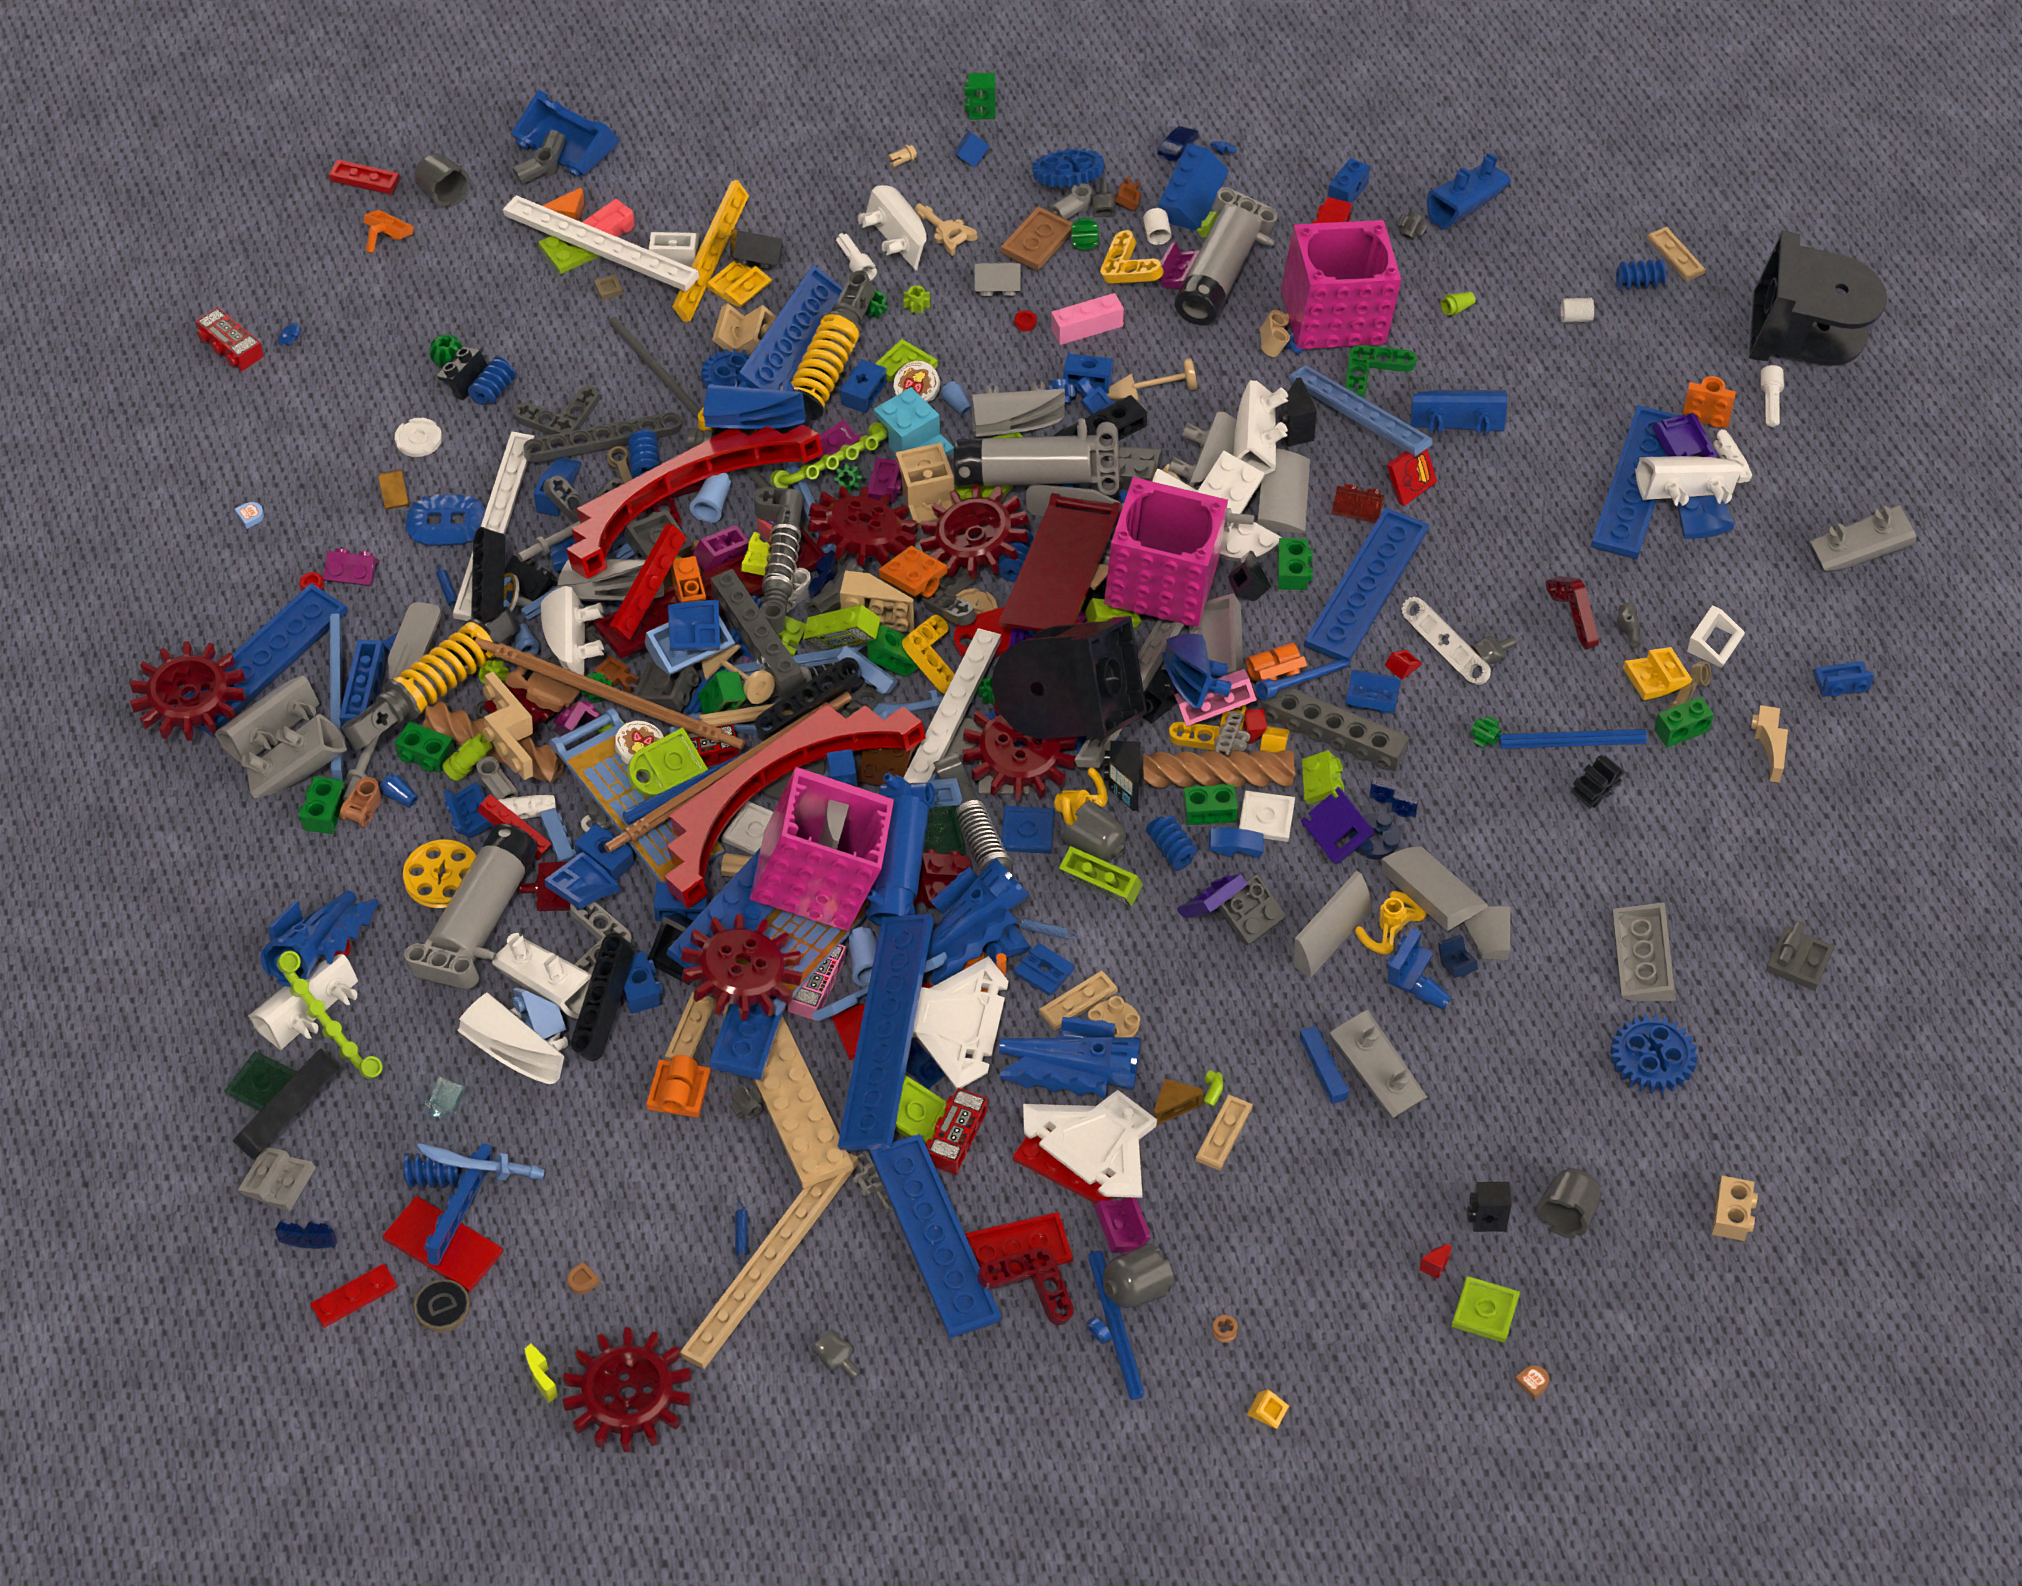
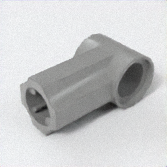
M1080 183V186L1074 185L1072 193L1050 206V212L1067 220L1078 212L1089 210L1092 198L1091 187L1085 183Z
M489 756L483 757L478 761L477 773L479 782L483 787L487 788L493 797L497 800L518 797V791L500 769L498 760Z

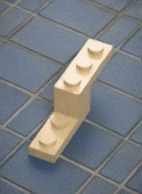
M490 672L484 675L485 686L483 687V692L488 700H492L495 703L498 711L484 717L485 728H483V734L488 742L494 744L498 754L502 758H506L513 772H518L526 780L533 777L532 758L517 741L533 734L532 716L495 673Z

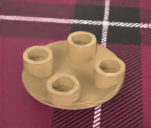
M1113 996L1109 1000L1098 1003L1088 1012L1087 1020H1103L1108 1023H1114V1037H1133L1140 1026V1016L1131 1005L1125 1003L1119 996Z

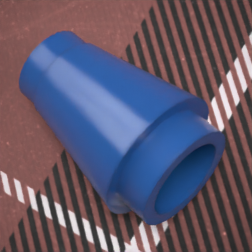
M389 774L380 785V790L383 791L384 796L408 808L418 800V795L399 775Z
M1422 975L1411 993L1416 995V999L1442 1010L1445 1009L1452 998L1430 976L1427 978Z

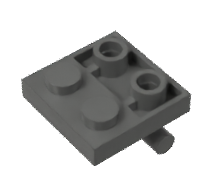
M1258 874L1246 881L1248 885L1218 906L1219 910L1215 912V917L1219 921L1226 918L1245 945H1249L1286 917V914Z
M1796 921L1792 929L1785 927L1766 971L1816 990L1835 946L1802 933L1805 924L1802 921Z

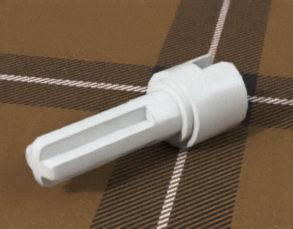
M840 233L836 242L850 260L849 267L851 271L863 270L867 272L871 281L877 274L874 263L868 255L860 253L847 234Z
M1771 365L1761 370L1760 388L1765 393V423L1767 426L1775 427L1780 423L1779 392L1784 389V377L1781 367Z

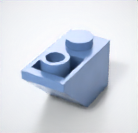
M520 988L512 989L515 996L513 1004L517 1012H520L523 1022L543 1039L566 1030L557 1004Z

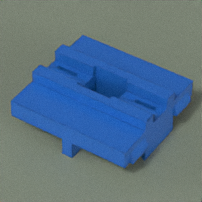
M1038 942L1033 949L1029 950V954L1021 959V963L1014 969V974L1028 982L1030 987H1036L1050 996L1063 984L1067 976L1073 972L1074 964ZM1041 967H1044V968L1046 967V968L1049 969V971H1048V972H1045V971H1043V970L1040 969V968H1041Z

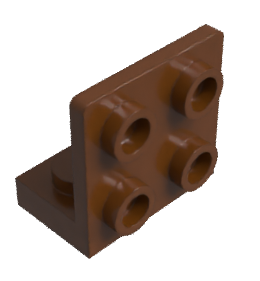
M917 744L907 752L904 749L898 748L863 749L856 777L857 781L881 786L886 784L883 781V776L886 773L904 778L909 768L912 756H915L920 745Z

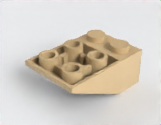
M845 571L840 591L841 609L863 605L881 617L879 627L883 624L899 632H912L914 630V603L911 597L870 573Z

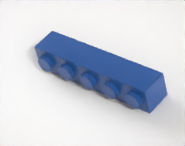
M1316 1025L1300 1030L1299 1038L1331 1104L1347 1100L1349 1093L1348 1085L1344 1084L1342 1073L1340 1070H1337L1334 1057L1330 1056L1329 1047L1327 1044H1324L1321 1031H1318Z

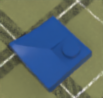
M1715 496L1689 497V501L1683 506L1678 502L1677 509L1684 539L1711 537L1734 528V521L1731 518L1727 504L1723 500L1719 504Z
M718 600L692 601L668 605L670 651L720 650Z
M584 852L578 854L544 879L545 886L579 910L602 897L620 891L617 882Z

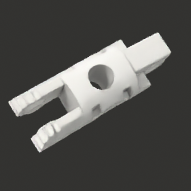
M1723 429L1719 430L1717 433L1718 440L1713 442V446L1720 459L1739 463L1741 472L1737 483L1749 482L1752 473L1746 459L1729 433Z
M531 795L498 800L521 819L540 817V812L552 808L556 809L554 795Z

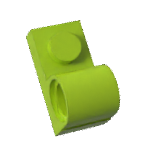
M1092 598L1085 611L1088 623L1107 621L1113 617L1131 616L1133 628H1137L1141 623L1138 613L1105 605L1104 599Z

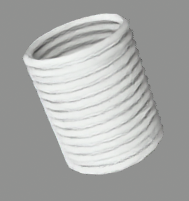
M1160 208L1147 211L1143 217L1147 240L1153 245L1168 242L1171 238V230L1166 211Z
M1563 298L1561 301L1562 322H1592L1594 318L1593 299Z

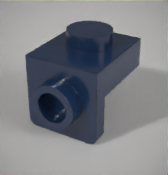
M1459 934L1438 943L1441 963L1455 978L1478 970L1477 960L1465 949L1464 937Z

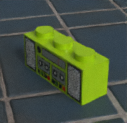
M863 605L808 617L803 639L820 651L876 640L881 617Z
M1072 846L1069 847L1059 867L1064 877L1130 907L1133 906L1143 887V883L1137 875Z

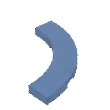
M943 952L927 959L924 973L943 965L945 960L948 959L946 953ZM869 985L812 1012L815 1021L835 1015L866 999Z

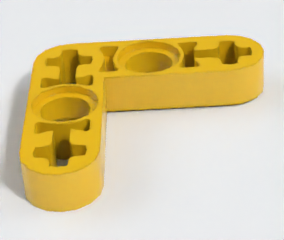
M1124 230L1115 235L1100 272L1104 281L1112 284L1155 281L1163 275L1164 270L1158 259L1130 260L1136 246V240L1131 231Z
M933 615L910 632L902 640V646L940 692L946 694L955 674L931 645L947 633L948 624L941 616Z
M1247 704L1222 713L1220 727L1225 725L1230 711L1244 714ZM1243 716V721H1242V723H1241V726H1240V728H1239V730H1242V731H1243V725H1244V716ZM1175 722L1169 728V740L1178 746L1216 751L1214 741L1216 737L1221 735L1219 734L1220 727L1196 723L1186 726L1185 722ZM1178 731H1183L1182 736H1177ZM1191 732H1194L1193 738H1190ZM1208 734L1211 736V739L1202 741L1198 736Z

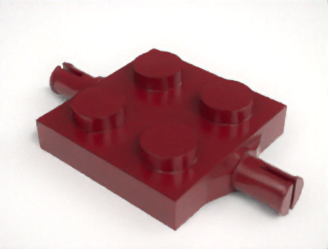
M567 862L538 863V877L535 883H520V894H536L537 911H570V903L548 889L544 879Z

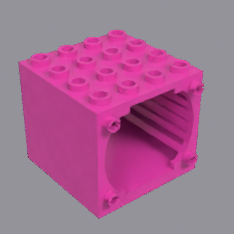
M1384 220L1294 224L1281 293L1286 312L1289 315V323L1296 347L1314 349L1385 344L1401 284V277Z
M1132 477L1111 542L1104 604L1114 608L1134 611L1138 614H1146L1163 620H1171L1184 625L1199 627L1219 562L1228 499Z
M795 767L764 830L750 899L849 931L882 868L894 799ZM829 799L849 805L837 850L817 843Z

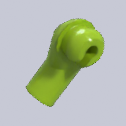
M1209 1070L1204 1080L1207 1084H1210V1087L1203 1099V1103L1215 1107L1223 1091V1075L1220 1072L1216 1073L1213 1070Z

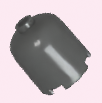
M438 153L430 154L424 157L415 169L417 186L439 207L449 206L452 208L461 203L467 196L465 191L468 184H471L469 174L448 157Z
M1088 800L1076 811L1075 815L1078 818L1073 826L1067 824L1061 840L1068 846H1072L1103 861L1109 862L1114 857L1118 859L1126 849V846L1123 845L1126 839L1124 826L1097 803Z
M1580 1169L1562 1170L1554 1177L1537 1205L1536 1213L1540 1221L1544 1219L1551 1226V1232L1564 1238L1574 1239L1577 1234L1584 1235L1601 1201L1602 1192L1599 1183L1589 1173Z
M1153 1244L1142 1245L1113 1258L1106 1265L1103 1272V1289L1116 1305L1123 1308L1136 1307L1169 1294L1168 1288L1174 1283L1173 1272L1168 1259L1163 1261L1157 1253L1160 1250L1158 1246Z

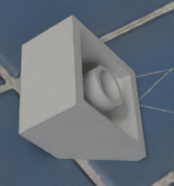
M1020 262L975 263V291H980V296H993V291H1002L1003 296L1016 295V291H1020Z

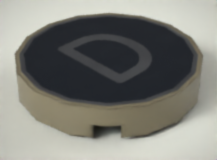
M445 1279L432 1281L424 1286L416 1295L414 1302L416 1318L424 1328L434 1330V1332L452 1331L462 1325L470 1311L468 1293L462 1285L455 1281Z

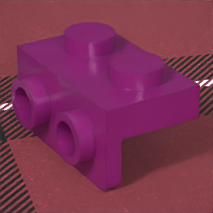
M1171 243L1160 262L1164 273L1158 280L1162 287L1165 289H1180L1199 251L1181 252L1177 243Z
M843 419L819 435L823 454L816 457V461H820L821 457L825 454L832 455L839 452L843 445H853L859 442L862 434L860 433L856 436Z
M877 457L868 486V498L879 501L887 493L890 494L889 502L895 503L897 494L902 493V475L896 460Z
M336 548L335 552L327 551L323 580L372 586L375 565H379L380 560L373 557V553L359 551L358 555L350 554V550Z
M578 701L567 707L565 711L561 710L554 720L556 726L553 731L562 736L573 731L579 720L588 723L598 718L600 714L595 712L596 708L589 702L583 701L582 703Z
M1124 1197L1122 1200L1098 1201L1094 1206L1111 1253L1129 1252L1145 1245L1150 1239L1149 1227L1146 1225L1136 1197Z

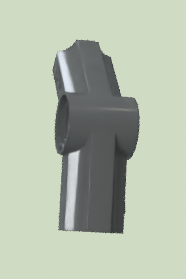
M551 130L546 134L541 148L536 150L533 158L512 168L520 184L523 185L540 175L552 176L558 171L557 161L566 141L564 135L558 131Z
M847 559L835 579L827 582L820 594L806 602L805 609L809 617L832 612L835 609L840 610V591L845 571L866 573V571Z

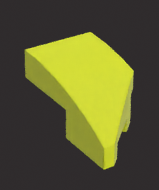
M754 532L749 541L748 552L742 562L741 571L765 576V566L768 565L766 558L770 554L768 551L770 544L768 542L763 543L758 532Z
M529 1344L525 1348V1354L533 1381L544 1398L550 1403L558 1396L556 1386L544 1373L548 1370L546 1358L532 1344Z

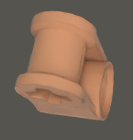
M364 777L356 783L353 791L341 807L340 818L347 821L349 819L359 823L361 827H367L382 800L378 783L374 778Z

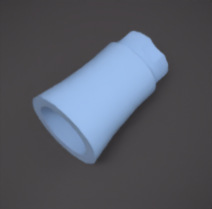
M722 473L705 479L699 493L690 503V511L695 518L712 523L720 520L723 505L730 490L731 481L728 474Z
M859 927L852 930V933L848 936L849 949L852 960L853 981L857 985L865 986L869 985L877 939L870 928Z

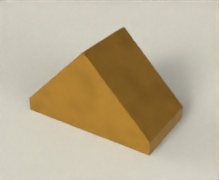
M397 469L378 473L385 510L409 506L402 470Z
M1165 1079L1154 1108V1117L1157 1119L1156 1126L1202 1106L1204 1096L1202 1089Z

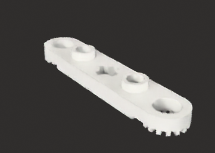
M1410 597L1408 600H1405L1406 602L1403 603L1401 609L1404 618L1469 682L1475 685H1482L1487 682L1491 674L1489 665L1423 600L1418 597ZM1419 604V613L1411 616V606ZM1444 636L1449 637L1448 641L1450 643L1448 645L1443 644L1442 638ZM1481 666L1483 669L1482 676H1479L1477 679L1473 678V669Z

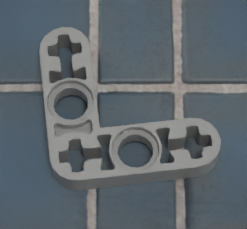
M595 901L586 906V911L584 909L578 911L570 903V914L600 940L574 964L586 971L590 963L592 967L588 973L592 974L596 963L594 955L599 952L603 939L607 934L611 933V929L613 928V933L620 934L630 943L631 934ZM601 918L606 920L608 925L603 929H598L593 925V922Z

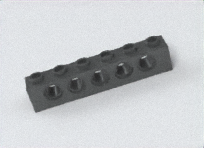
M733 569L710 578L712 597L714 600L719 601L720 609L761 670L769 672L774 677V689L780 698H785L803 686L801 669Z
M1291 687L1278 690L1273 698L1261 701L1260 709H1264L1267 721L1277 722L1286 726L1290 731L1306 734L1314 741L1325 742L1338 751L1344 750L1349 752L1359 760L1373 762L1381 769H1389L1395 772L1408 751L1409 736Z

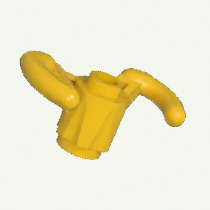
M1093 767L1088 769L1087 774L1096 785L1097 795H1089L1086 790H1063L1062 793H1058L1055 797V809L1058 813L1063 814L1066 825L1070 824L1073 826L1078 818L1075 815L1076 811L1088 800L1091 802L1094 800L1093 802L1097 803L1100 807H1104L1108 801L1104 780Z
M1392 891L1389 895L1390 898L1385 900L1384 904L1380 907L1379 925L1383 929L1382 943L1372 940L1363 927L1358 926L1355 928V934L1360 942L1373 952L1382 955L1390 954L1394 950L1393 942L1396 934L1408 922L1424 920L1426 912L1403 892ZM1404 903L1412 908L1404 907Z

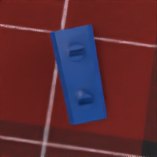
M1487 153V156H1483L1482 165L1470 171L1460 168V171L1457 170L1454 179L1428 192L1427 209L1431 223L1437 224L1443 230L1488 203L1511 182L1509 175L1495 167L1498 160L1497 156Z
M737 379L733 382V386L709 384L703 411L705 427L762 429L766 426L782 428L802 424L805 422L806 416L803 393L793 391L794 387L790 382H788L785 389L783 382H781L778 390L748 388L747 383L743 380L738 386Z
M1432 390L1416 393L1412 399L1410 426L1414 428H1429V431L1432 433L1434 428L1438 430V433L1442 432L1443 429L1476 430L1478 434L1481 431H1485V434H1488L1490 431L1504 432L1507 392L1506 390Z
M1182 634L1166 639L1167 646L1162 656L1167 672L1177 691L1191 707L1195 709L1201 707L1207 692L1225 697L1229 696L1231 682L1211 677V675L1219 678L1226 676L1227 663L1224 664L1208 659L1206 641L1203 635Z

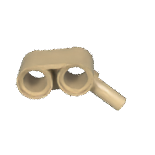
M1273 310L1260 327L1261 348L1270 357H1277L1290 340L1289 333L1284 329L1289 323L1288 313L1284 314L1279 310Z

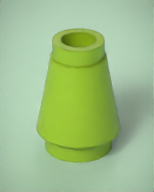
M1470 291L1445 295L1441 299L1440 305L1445 315L1455 316L1471 305H1474L1476 300L1474 294Z

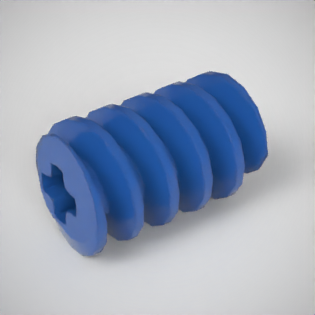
M1657 259L1655 263L1653 260H1648L1646 264L1643 260H1639L1637 264L1635 261H1630L1628 265L1625 261H1621L1616 270L1618 290L1622 289L1623 284L1626 285L1627 290H1630L1632 283L1635 284L1636 289L1640 288L1641 282H1643L1645 289H1648L1650 282L1653 283L1654 288H1657L1659 281H1661L1663 287L1666 283V269L1661 259Z
M499 356L494 357L478 378L474 380L473 384L469 386L468 394L474 402L480 405H485L486 403L492 405L496 402V398L501 396V392L506 390V386L511 384V380L516 378V372L505 359Z
M640 430L632 433L628 438L631 476L636 478L659 466L660 463L657 435L650 430Z
M1027 531L1028 543L1011 541L1010 543L1016 549L1018 555L1016 560L1008 558L1004 554L1000 556L998 574L1007 581L1016 582L1034 540V536L1029 531Z
M1174 816L1157 817L1147 825V834L1151 836L1152 841L1156 843V846L1161 850V853L1166 857V860L1172 865L1174 870L1184 869L1191 863L1198 848L1196 845H1192V840L1190 837H1187V833L1184 830H1181L1182 826L1176 823Z
M405 1153L403 1176L409 1187H415L416 1183H418L420 1188H424L428 1183L431 1188H435L438 1182L441 1188H446L449 1183L452 1188L458 1187V1181L462 1174L461 1167L441 1164L432 1161L427 1156L425 1161H422L420 1153H416L414 1161H411L409 1153Z

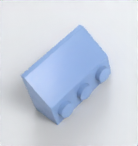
M720 616V650L670 651L669 622L646 632L645 638L646 648L655 664L669 675L735 645V642Z

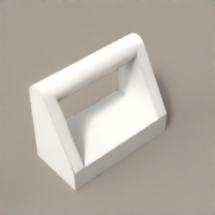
M1712 605L1690 637L1687 652L1722 668L1745 632L1726 613ZM1715 627L1732 634L1719 655L1706 643Z

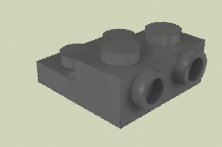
M1119 446V488L1129 489L1132 477L1153 481L1154 475L1160 466L1162 451L1160 449ZM1105 478L1106 483L1114 482L1111 478Z
M666 509L659 513L653 512L642 520L630 522L626 526L623 537L636 555L640 553L644 560H646L666 523L674 524L682 533L683 531ZM687 538L677 555L691 551L692 544Z
M649 662L633 695L670 710L681 712L683 706L688 705L690 702L689 693L692 687L698 685L699 675L693 665L669 675L658 667L655 662Z

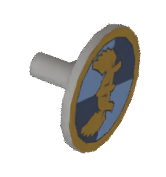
M512 573L504 574V607L508 606L512 612L515 605L525 607L530 604L531 600L518 595L519 580L517 576Z

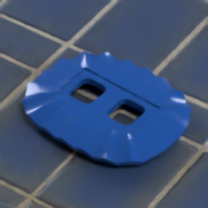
M447 493L443 496L436 494L433 497H423L420 501L414 502L411 509L407 511L406 531L414 541L428 546L463 545L473 542L477 529L481 527L486 508L481 500H477L471 495L464 497L460 494L451 495ZM453 514H465V522L452 524L451 516ZM429 515H441V522L439 524H427V517Z

